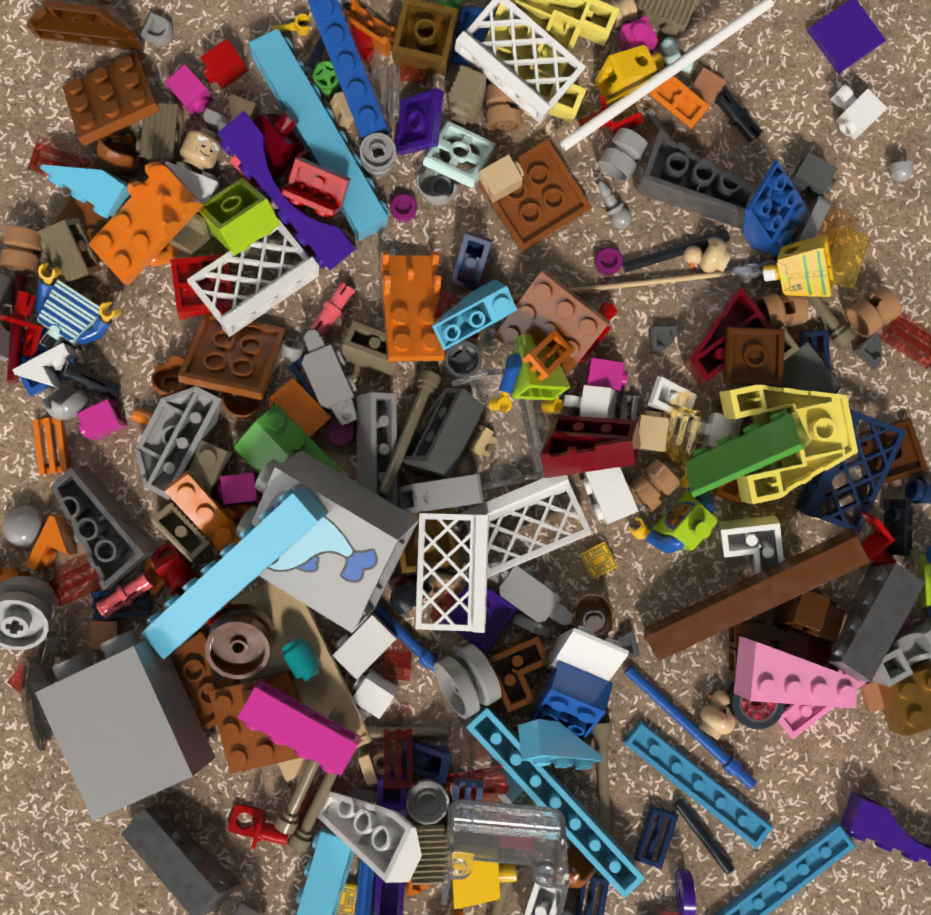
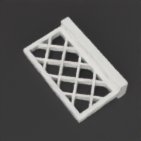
M492 0L466 32L463 31L456 39L455 51L479 72L486 75V78L540 124L586 68L585 65L510 0ZM499 3L509 11V20L493 21V10ZM510 26L511 40L495 41L494 27ZM514 26H527L530 29L531 39L515 40ZM490 27L491 41L480 42L473 36L478 28ZM536 44H547L551 47L552 58H537ZM532 45L533 59L517 60L516 46ZM512 46L513 60L501 61L496 56V47ZM568 62L576 69L570 77H558L557 63ZM538 64H553L554 78L539 79ZM533 65L534 79L523 80L518 75V66ZM555 83V95L548 101L540 94L539 85ZM559 83H565V84L559 89Z
M279 219L278 221L281 225L270 234L279 230L284 237L283 246L267 243L269 236L267 235L249 247L262 249L260 261L246 259V250L239 252L235 256L229 251L187 279L188 284L222 325V329L229 337L319 276L318 263L313 257L310 258ZM266 249L282 252L280 264L264 261ZM285 253L298 254L303 261L295 266L284 264ZM228 262L238 263V275L222 274L223 265ZM244 264L259 266L257 279L242 277ZM263 267L279 269L278 278L273 281L261 280ZM205 277L216 279L214 291L202 290L197 283ZM220 281L236 282L235 293L219 292ZM240 283L255 284V293L250 297L239 295ZM217 298L233 300L232 309L222 315L216 308Z
M567 475L542 478L461 512V514L489 515V527L493 528L494 531L488 543V554L490 549L505 554L500 565L491 569L488 565L487 578L592 534ZM565 491L570 499L567 510L552 505L555 496ZM538 504L546 507L541 521L526 516L530 506ZM572 506L574 507L576 514L570 512ZM524 509L522 514L518 513V511ZM550 509L564 514L559 528L544 523ZM513 515L520 518L515 532L500 527L504 517ZM568 516L579 520L583 530L574 534L564 531L563 528ZM464 520V523L470 534L471 521ZM498 520L496 525L491 523ZM524 520L539 525L533 539L518 534ZM542 527L557 532L553 543L546 545L537 541ZM498 531L513 536L507 550L492 545ZM561 534L567 536L559 540ZM516 538L531 543L527 554L520 556L511 552ZM535 545L541 547L533 551ZM509 556L515 558L507 561Z
M419 513L415 629L473 631L478 633L486 631L489 515ZM426 519L438 520L445 527L434 540L425 531ZM443 520H454V521H453L452 523H450L449 525H447ZM459 520L471 521L470 534L461 540L450 528ZM447 531L459 542L448 554L436 543ZM425 537L430 541V543L426 547ZM469 538L470 549L464 544ZM432 545L444 556L433 569L424 560L425 552ZM461 546L470 554V562L462 569L450 558ZM446 560L458 571L448 583H445L435 572ZM424 566L429 570V572L425 576ZM468 567H469V578H468V577L465 575V573H464V571H465ZM431 574L443 585L432 598L423 589L424 581ZM460 575L469 583V591L461 599L449 587ZM445 589L457 600L446 613L434 601ZM423 595L428 599V601L424 605ZM467 596H468V607H467L466 604L463 602V600H464ZM431 603L442 614V617L435 623H422L423 610ZM459 604L468 612V625L455 624L448 616ZM445 618L450 624L439 623Z

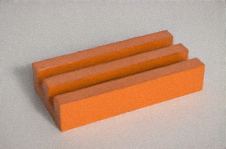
M555 329L522 360L525 363L530 361L533 364L530 369L533 373L538 370L540 373L538 378L542 381L573 352V349ZM554 339L556 344L538 359L536 355ZM561 348L564 352L546 368L544 363Z
M49 417L34 419L33 428L39 475L66 472L70 468L64 420ZM52 424L56 426L60 467H57ZM43 425H44V427H45V435H46V443H47V451H48V459H49V468H48V464H47V456H46V448H45Z

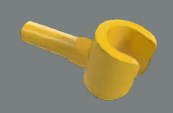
M299 14L296 16L295 22L272 26V31L278 28L280 32L296 31L298 35L305 36L310 32V27H301L299 24L308 23L309 16Z

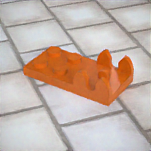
M155 161L145 166V173L149 176L146 181L129 183L127 191L131 198L88 243L122 283L130 285L204 206L167 165Z
M382 251L380 254L379 266L387 361H443L445 358V350L442 349L432 328V324L441 317L439 301L441 275H437L438 252H431L430 256L389 255L388 251Z

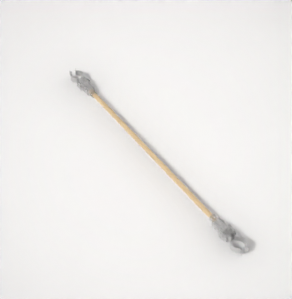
M769 259L764 261L762 265H759L757 262H749L742 266L725 269L724 272L568 289L573 293L716 277L745 278L749 280L756 279L760 274L763 275V270L760 269L764 264H774L777 262ZM525 293L512 294L511 296L513 300H518ZM467 295L453 296V299L439 296V301L447 300L449 303H454V305H450L447 309L440 310L441 314L448 312Z

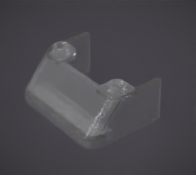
M504 369L481 371L453 380L452 384L453 386L471 385L472 396L484 406H489V401L493 396H500L499 386ZM509 394L508 398L512 402V407L508 412H499V409L497 411L490 410L501 459L494 460L491 463L489 476L492 483L481 485L482 491L545 478L540 454L548 435L550 424L548 415L544 414L541 409L543 400L513 399L512 395Z
M473 800L454 801L448 811L441 905L447 906L450 879L462 880L467 878L472 873L473 861L531 866V876L536 884L545 888H555L556 915H563L569 888L566 820L563 813L551 807Z

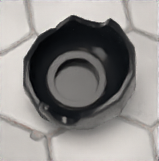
M409 575L400 579L392 589L390 603L392 608L400 615L408 613L416 606V575ZM425 580L423 589L429 594L433 588Z

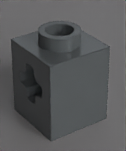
M808 152L798 163L790 180L795 189L815 199L818 195L821 196L823 193L828 194L836 182L833 176L838 168Z

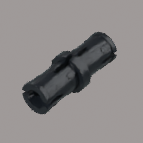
M726 90L723 93L724 95L721 94L714 103L730 119L728 123L731 126L735 125L750 144L763 133V130L749 116L747 107L743 108L730 91Z
M69 360L65 361L60 371L61 377L82 385L83 389L87 391L94 390L108 396L110 399H115L121 388L120 383L99 375L98 371L85 369Z

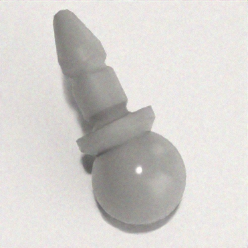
M599 181V191L609 207L606 213L611 215L610 222L612 226L620 230L627 228L632 222L631 212L623 207V201L617 203V199L611 193L610 187L603 181Z

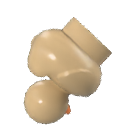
M717 237L707 240L709 245L704 254L701 248L695 245L689 246L684 251V259L689 264V268H693L695 264L699 263L701 269L707 273L716 270L724 272L733 254L732 251L727 249L725 241Z
M717 690L711 695L708 694L711 705L704 706L700 712L702 722L699 728L716 740H719L722 734L727 735L731 733L736 724L735 716H727L720 711L726 709L730 704V696L723 690Z

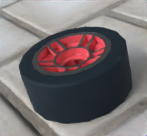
M735 680L731 683L727 692L730 696L728 708L730 713L742 725L751 729H766L773 726L781 718L785 703L760 702L759 705L751 704V701L734 694Z

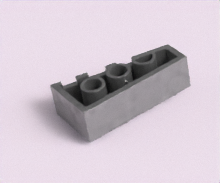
M659 130L636 193L740 229L744 224L745 209L755 194L756 189L727 171L723 173L713 166V162L705 157L703 159L688 151L689 147L681 142L677 144L667 137V133Z
M87 466L69 468L51 485L66 518L71 520L76 530L74 534L78 542H82L89 556L87 560L91 568H95L100 578L98 582L103 590L118 585L157 550Z
M897 563L869 567L839 638L832 646V654L828 662L857 681L871 682L926 582Z
M155 805L144 808L121 833L124 839L190 915H207L219 909L241 884L240 881L173 821L169 813L160 806Z

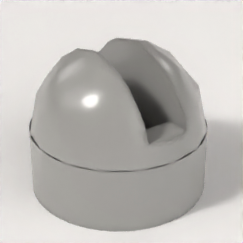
M901 161L890 164V174L895 181H906L913 175V161Z
M284 339L280 349L282 358L284 360L290 358V362L298 361L303 353L304 345L297 340Z

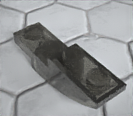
M48 631L45 640L39 645L37 657H24L22 668L21 703L28 731L38 750H45L47 741H51L53 731L35 692L52 685L55 679L51 667L54 665L55 657L58 658L62 651V641H60V637L55 631Z

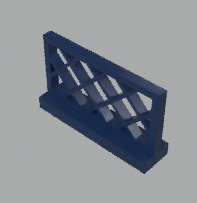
M850 409L859 458L847 464L844 460L829 470H824L812 477V480L804 484L794 508L810 517H816L846 529L853 528L855 532L860 533L866 521L861 512L865 510L870 513L907 431ZM861 419L867 421L871 432L858 438L855 429ZM889 430L895 432L891 444L882 447L879 435ZM873 438L877 450L864 456L860 443ZM880 456L882 462L880 468L871 473L867 461ZM861 464L865 476L852 481L848 469ZM843 472L847 484L834 489L832 484L834 476ZM868 481L870 487L868 494L859 498L855 487ZM850 489L854 501L840 506L837 495ZM832 498L836 509L826 514L819 512L822 502ZM856 507L858 516L854 524L846 522L843 512Z

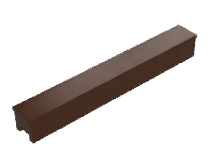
M851 528L645 627L644 639L649 643L658 661L663 660L870 563V560L859 542L858 535Z

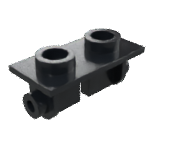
M884 499V527L895 539L886 548L890 555L910 556V550H913L912 531L907 530V525H913L914 506H911V500Z

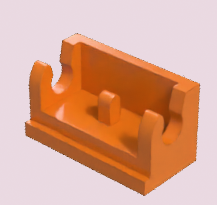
M350 0L351 8L349 11L346 10L350 23L371 37L374 50L387 58L392 51L397 28L395 26L390 27L359 5L357 0Z
M674 76L648 94L691 130L703 118L710 105Z
M293 378L270 396L269 407L272 408L275 404H278L311 440L331 420L327 412Z

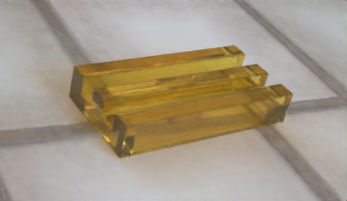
M678 405L673 407L668 425L665 452L661 453L662 458L670 457L672 458L671 461L674 462L680 460L683 465L691 458L690 453L694 447L702 417L701 412ZM680 413L683 414L673 451L670 450L678 415ZM690 416L694 419L685 453L682 454L680 450Z

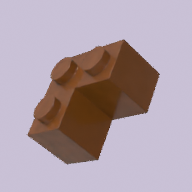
M814 588L780 604L773 625L824 644H833L838 640L846 611L837 608V603L831 601L828 597L822 596V591Z
M532 633L485 654L499 681L501 696L508 712L535 701L524 674L549 663L537 634Z

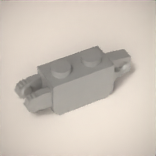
M308 330L303 338L305 339L304 342H306L309 354L304 356L302 365L322 408L332 409L342 426L357 420L352 401L354 400L352 392L357 389L351 376L345 377L341 369L345 365L343 357L339 350L333 351L331 344L325 347L318 331Z
M494 556L488 564L489 568L500 565L503 560ZM522 563L520 567L516 565L492 576L499 583L500 596L536 622L546 621L550 617L563 626L572 623V612L559 602L561 600V597L557 594L559 588L546 579L541 583L534 578L536 572L526 564Z

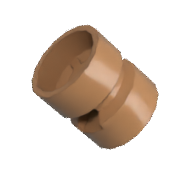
M493 83L489 84L486 87V105L489 107L486 112L487 129L493 132H514L522 127V110L519 108V105Z
M5 226L3 243L7 248L1 251L0 266L18 272L38 273L40 258L36 255V252L41 251L42 248L40 243L41 237L38 231L18 226Z
M879 286L867 294L865 300L860 299L848 307L845 314L853 329L862 337L868 338L881 329L883 324L887 325L902 314V307L893 292L884 286Z
M782 291L780 296L777 293L760 296L757 300V308L772 328L779 329L785 323L787 326H794L807 322L808 304L805 296L785 295Z
M655 459L644 469V476L638 475L628 484L630 492L650 512H653L664 502V495L670 496L681 486L677 477L658 459Z

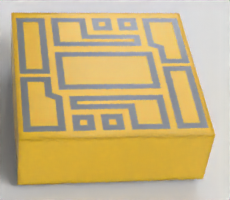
M605 541L580 553L592 579L618 567Z
M346 882L337 912L354 915L358 883Z

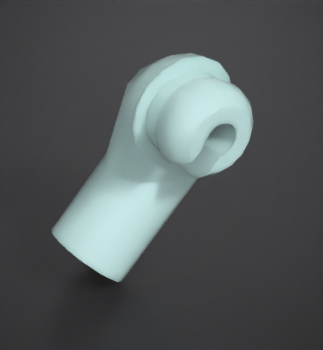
M666 37L660 45V53L665 65L668 66L680 58L681 55L676 39ZM694 62L681 71L690 73Z

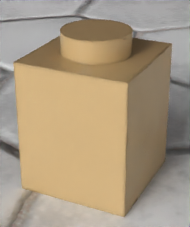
M509 154L479 171V181L492 203L522 186L524 172L518 161L513 162Z
M645 411V415L637 417L641 441L639 450L656 453L665 452L669 418L661 417V412Z

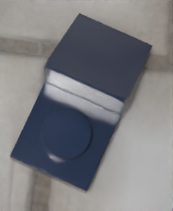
M467 231L465 232L451 283L473 291L479 287L486 262L491 253L493 240Z
M404 739L399 767L432 780L446 783L451 753L447 745L431 746L414 739Z

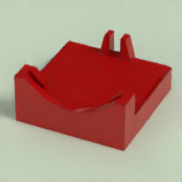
M225 254L170 259L179 320H185L197 315L212 314L188 284L187 279ZM228 263L223 265L222 274L230 275ZM205 277L197 284L202 290L214 291L216 279ZM221 280L219 292L232 294L231 281ZM217 298L216 308L221 314L232 309L233 300Z

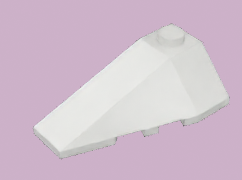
M329 791L317 818L386 883L409 882L422 856L416 827L397 811Z

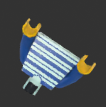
M48 262L40 265L38 273L42 279H40L37 291L36 314L38 322L48 331L39 343L50 350L61 344L63 340L77 347L80 344L86 345L101 339L111 325L112 318L121 315L120 308L115 309L111 313L109 306L112 304V301L102 303L99 307L61 281L57 280L55 283L53 279L61 273V269L58 266L53 268L52 274H50L47 270Z

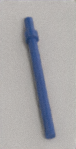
M378 602L373 613L419 658L418 662L425 669L428 667L434 673V664L438 662L436 660L437 656L430 649L426 650Z
M632 665L627 668L624 674L722 763V768L730 776H736L749 789L756 785L757 781L741 767L742 763L735 756H729Z

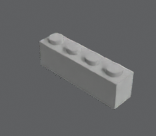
M378 392L358 395L357 483L398 506L397 476L389 494L382 495L379 492V487L397 446V396L395 393Z

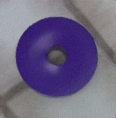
M678 869L675 873V896L679 915H695L696 913L695 888L689 869Z

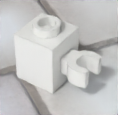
M845 84L831 98L836 106L845 110L836 120L839 124V129L844 135L851 136L854 140L887 109L869 89L857 99L854 97L852 90Z
M584 385L582 397L565 395L563 406L580 409L579 416L614 418L618 392L612 388Z
M713 413L708 416L707 423L695 420L688 421L686 432L703 435L702 447L706 446L711 450L718 446L716 441L730 434L733 435L734 439L739 437L742 418L724 419L723 414Z
M372 669L366 677L361 675L352 687L356 691L353 699L360 706L358 710L364 721L369 713L380 719L399 688Z

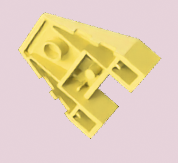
M510 0L571 54L579 36L605 46L620 10L600 0ZM499 4L493 21L509 20V11ZM510 26L494 27L495 41L511 40ZM514 26L515 40L531 39L530 29L527 26ZM490 29L484 42L491 41ZM536 44L537 58H552L551 47L547 44ZM532 45L516 46L517 60L533 59ZM512 46L496 47V56L501 61L513 60ZM568 62L557 63L558 77L563 76ZM538 64L539 79L554 78L553 64ZM533 65L518 66V75L523 80L534 79ZM555 83L539 85L540 94L550 101L555 95ZM559 83V89H560L565 83ZM572 84L548 114L572 124L587 89Z
M750 385L719 392L724 419L752 416L754 423L759 422L760 426L771 422L769 416L786 409L789 414L796 410L811 440V443L803 450L766 465L763 469L755 470L737 478L741 502L756 504L782 498L792 489L812 480V477L824 470H829L858 452L847 395L766 385Z

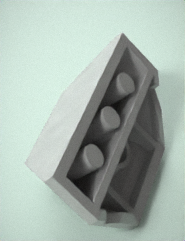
M198 386L160 399L135 447L143 478V487L168 500L171 499L165 492V487L189 469L201 440L208 442L217 425L223 399Z

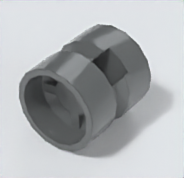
M461 341L448 348L445 355L446 369L455 380L469 381L475 378L480 371L481 353L472 342Z

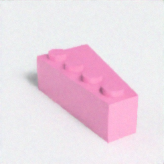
M739 636L734 694L749 701L856 709L858 681L854 678Z

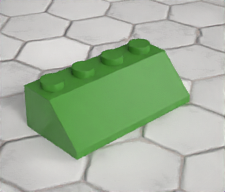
M275 404L256 420L234 446V450L258 475L270 460L274 459L282 463L298 452L304 451L346 476L278 404Z
M786 409L769 416L771 422L760 426L759 422L743 428L744 434L735 439L732 434L716 441L718 446L711 450L704 446L691 452L692 458L685 462L693 498L806 448L811 443V440L796 410L789 414Z

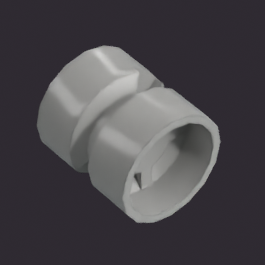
M619 128L610 143L611 148L605 150L598 165L602 171L614 179L627 182L637 167L635 162L642 159L649 145L638 133L627 128Z
M372 133L361 142L360 160L367 174L376 178L384 177L394 168L396 147L393 140L385 134Z

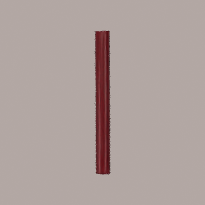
M14 275L11 315L18 291L25 292L26 277L24 275ZM13 323L10 326L6 382L15 384L19 383V376L14 374L13 369L20 366L23 326Z

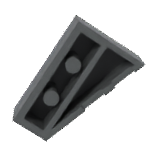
M445 388L425 414L428 420L418 433L414 431L412 441L408 446L401 465L415 475L449 479L456 469L457 462L467 446L470 435L475 425L479 422L480 415L485 406L464 388Z

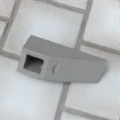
M480 474L397 487V507L409 514L484 503Z

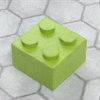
M244 178L237 180L203 203L204 206L198 211L206 220L211 234L234 256L239 252L247 250L251 244L269 235L275 228L281 225L267 198Z

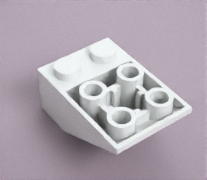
M579 626L578 629L572 628L558 636L547 667L554 670L560 660L609 681L626 659L629 651L621 648L623 645L621 642L608 637L602 640L594 636L595 631Z

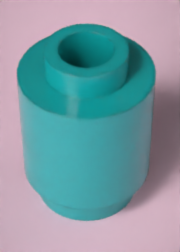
M302 637L296 638L281 649L284 653L283 659L296 680L303 678L306 682L320 673L318 667L322 664L308 641L304 642Z

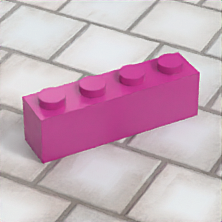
M262 680L254 687L237 717L243 721L247 728L253 731L260 730L269 735L268 738L275 744H285L294 749V753L305 760L312 759L319 763L320 768L329 774L336 773L340 776L362 737Z

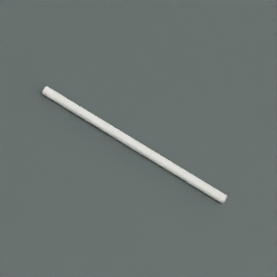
M761 0L565 137L559 142L561 148L564 151L570 149L773 7V1Z

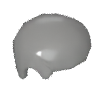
M428 167L422 174H418L416 177V187L426 202L434 206H442L449 203L456 197L460 189V182Z
M80 384L78 385L79 390L75 389L72 385H68L48 395L41 401V404L53 418L69 420L77 417V413L86 408L89 403L88 394Z
M26 504L17 506L6 514L2 525L5 538L13 545L32 549L46 523L43 512L35 507Z
M423 779L412 785L406 799V808L411 818L420 824L430 825L436 824L446 815L449 808V795L441 783L432 779Z

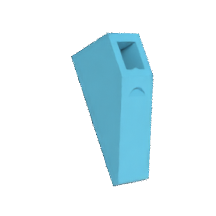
M41 165L40 169L49 174V181L61 188L66 186L71 189V196L83 203L90 202L94 205L92 210L104 218L108 219L109 216H114L131 198L127 191L129 184L106 171Z
M494 279L470 292L434 322L432 328L442 349L446 350L517 311V308L507 285Z
M536 719L518 725L522 761H533L534 766H548L554 763L555 768H567L575 765L576 770L592 768V763L603 761L602 756L558 721Z

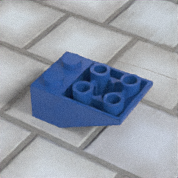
M774 160L746 207L743 224V236L752 249L776 256L779 255L780 249L783 246L791 243L792 236L800 223L804 221L808 211L807 206L777 160Z
M559 660L550 674L528 722L536 719L558 721L584 741L606 713L613 683Z

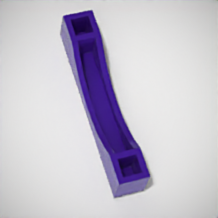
M242 111L217 133L222 139L219 142L220 146L229 156L235 154L241 163L238 167L248 179L254 177L260 185L257 190L268 201L272 199L279 209L275 212L286 225L291 222L297 230L294 233L295 237L304 247L309 244L315 252L312 257L322 269L326 266L329 270L333 269L356 250L355 246L338 226L325 224L309 217L296 208L286 196L281 194L282 190L276 183L269 166L266 152V136L245 111Z
M389 771L387 774H380L378 778L377 805L397 811L407 820L406 799L409 772ZM376 874L374 915H404L405 882L386 883Z
M851 792L841 820V824L849 830L848 835L864 842L866 838L874 840L876 846L892 852L893 848L902 851V856L915 862L923 859L928 861L927 865L931 867V845L922 843L907 835L895 821L889 809L878 801Z

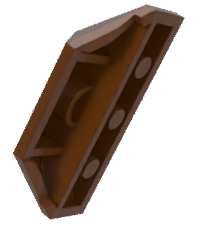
M45 0L27 21V28L37 39L144 51L145 49L142 41L116 7L105 0H97L96 2L85 0Z

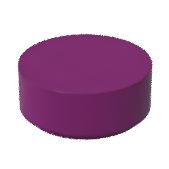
M400 193L393 197L390 203V211L394 219L399 222H409L415 218L418 208L413 196L407 193Z
M613 247L602 248L594 260L596 270L605 276L616 274L623 263L621 253Z
M336 418L329 423L327 436L332 443L344 446L354 439L355 427L352 423L342 426Z

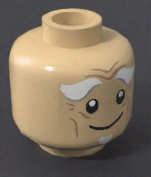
M201 128L200 131H189L180 149V155L184 159L183 163L198 172L212 169L222 149L219 142L215 140L216 135L205 128Z

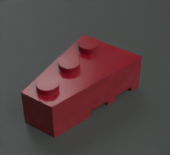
M742 286L731 294L683 363L699 385L709 381L724 370L725 328L727 326L772 328Z
M554 415L540 454L545 478L635 465L641 446L638 420Z

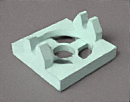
M447 120L439 133L438 146L429 149L424 157L423 165L473 188L479 182V171L487 167L488 161L495 150L496 143ZM450 140H462L454 143L448 142ZM470 144L477 149L480 156L472 153ZM462 147L468 154L464 157H459L454 154L453 149ZM442 150L449 152L451 160L448 164L440 158ZM466 161L477 165L467 171L457 168L459 163Z

